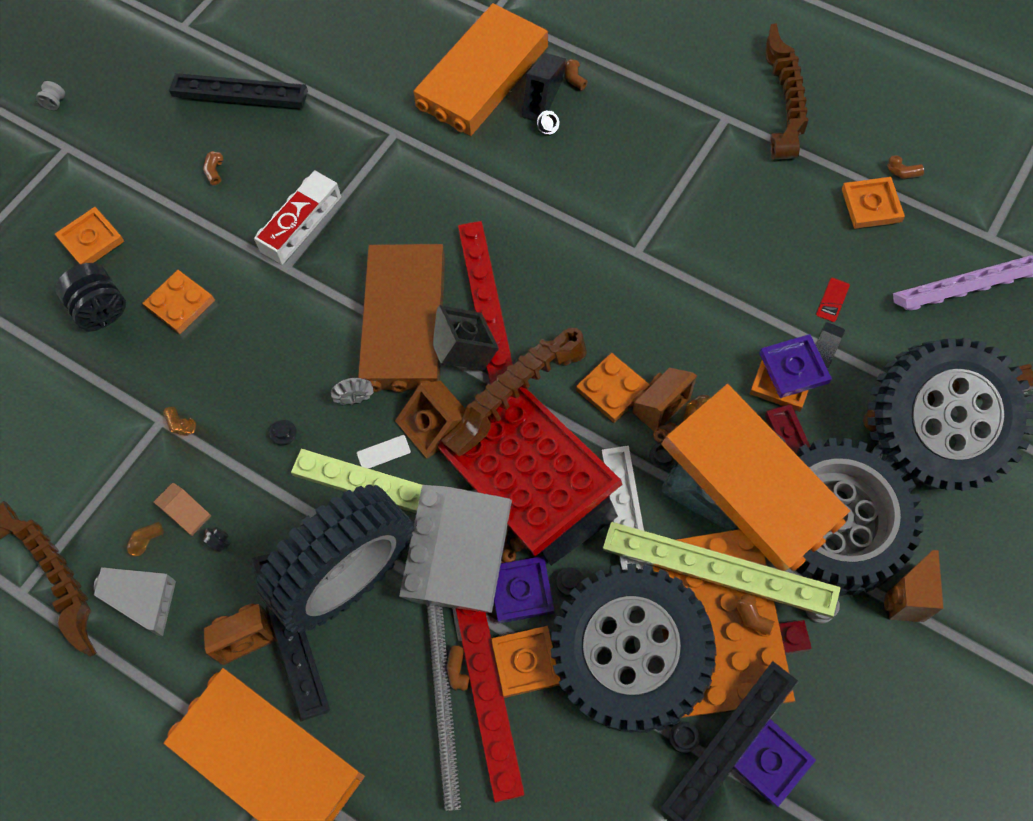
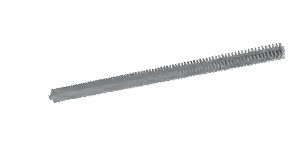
M427 605L428 623H430L428 627H430V648H432L431 659L435 688L437 730L439 731V753L441 754L440 764L445 811L461 810L458 809L461 807V805H458L461 801H458L460 797H457L460 795V793H457L460 789H456L459 787V785H456L459 783L456 781L459 778L455 777L458 775L455 773L458 770L455 769L457 766L454 765L457 763L454 762L457 759L454 758L456 754H453V752H456V750H453V748H456L453 746L455 742H452L455 740L452 738L455 735L451 734L454 733V731H451L454 727H451L453 723H450L453 721V719H450L453 716H450L452 712H449V710H452V708H449L452 705L449 704L451 701L448 700L451 699V697H448L451 694L448 693L450 689H447L450 688V686H447V684H450L447 682L449 678H446L448 677L446 675L447 668L445 667L447 665L445 664L447 656L444 657V655H447L444 653L447 651L444 649L446 646H443V644H446L443 642L446 639H443L445 635H442L445 634L444 631L442 632L445 629L442 628L444 624H441L444 623V621H441L444 618L441 617L443 614H440L443 613L440 610L443 608Z

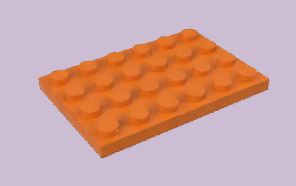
M740 529L677 539V541L767 566L764 554ZM650 565L655 572H659L660 569L667 571L671 578L674 579L676 576L682 580L686 588H691L698 601L700 600L705 607L715 636L717 656H715V673H712L711 677L712 683L709 689L705 690V697L701 703L697 702L693 707L694 711L689 715L685 714L681 718L735 711L772 661L789 673L774 601L752 595L757 601L755 605L759 615L775 621L770 635L745 626L737 610V603L743 595L748 593ZM662 628L665 642L669 637V631ZM793 690L783 704L795 702Z

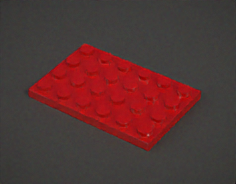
M520 387L517 389L520 395L518 398L510 396L506 399L510 406L508 409L496 408L501 417L499 421L487 417L491 423L490 430L486 437L475 447L461 456L454 453L443 442L437 447L476 492L512 500L507 526L536 556L623 484L621 479L528 389Z

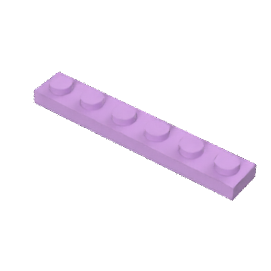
M1033 255L893 293L894 303L904 307L906 310H916L923 304L941 303L945 298L963 297L970 291L988 290L992 285L1010 284L1017 278L1033 277Z

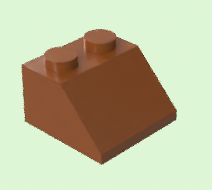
M669 368L664 374L658 373L651 381V386L646 391L641 390L633 399L632 413L650 429L655 431L658 427L665 425L691 399L697 375L693 372Z
M441 380L421 383L395 422L426 458H430L439 451L437 446L442 443L441 440L460 423L466 409Z
M932 550L885 594L884 607L886 611H889V620L925 622L944 609L939 550Z
M260 604L243 606L239 609V613L230 617H219L212 621V625L204 628L206 654L222 665L275 642L266 610Z

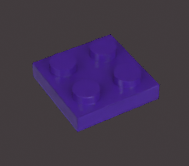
M810 334L764 347L760 350L759 354L780 398L829 384L832 380Z
M544 556L500 564L494 597L498 624L554 614Z
M770 719L733 769L777 808L816 759Z

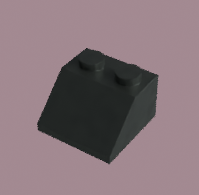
M442 305L438 306L433 347L440 363L448 366L485 370L499 347L482 313Z

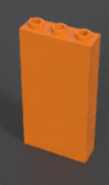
M492 3L415 88L413 92L416 107L422 112L435 116L439 121L453 126L457 131L472 136L547 49L548 31Z
M726 384L669 433L661 443L778 570L786 571L790 568L792 571H795L806 561L803 557L806 552L818 550L826 542L823 536L829 531L834 534L846 523L843 518L850 510L729 384Z
M224 668L220 672L215 673L208 681V687L202 695L190 703L188 712L183 719L171 727L164 744L258 821H334L365 775Z

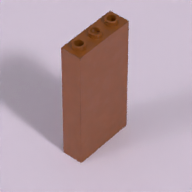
M443 244L369 245L358 378L370 381L373 392H379L380 390L404 392L406 390H416L421 383L440 381L441 363L433 347L437 308L439 305L443 306L445 270Z

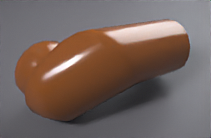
M900 156L889 158L888 170L902 179L920 177L924 174L922 164L905 166L902 164L903 159Z

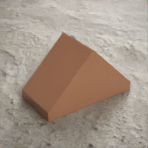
M174 483L153 502L191 536L211 517L187 492Z

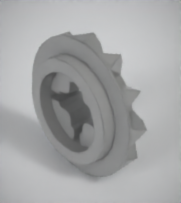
M361 378L345 379L331 389L333 401L340 402L341 405L361 403L362 400H368L370 395L374 393L372 383Z

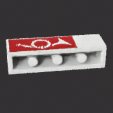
M314 170L309 177L303 180L302 185L296 192L288 197L287 202L280 210L273 214L271 220L257 232L254 240L259 251L283 265L339 201L341 194L338 184Z

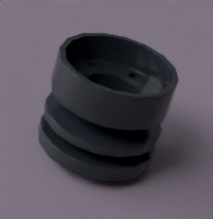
M83 263L67 270L56 284V294L68 309L74 322L81 329L98 330L107 327L115 322L126 308V300L106 270L99 264Z

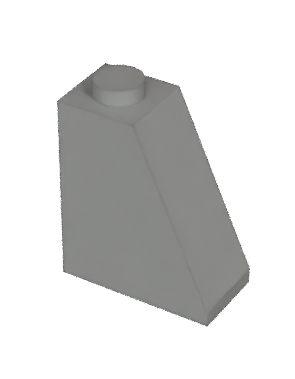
M101 568L100 574L94 582V596L157 636H163L176 581L168 574Z

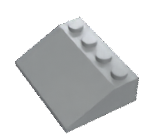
M422 485L399 597L418 604L492 613L512 500L457 488Z

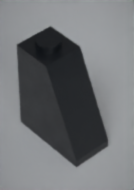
M544 53L527 73L521 117L536 121L540 113L549 111L563 81L566 58Z

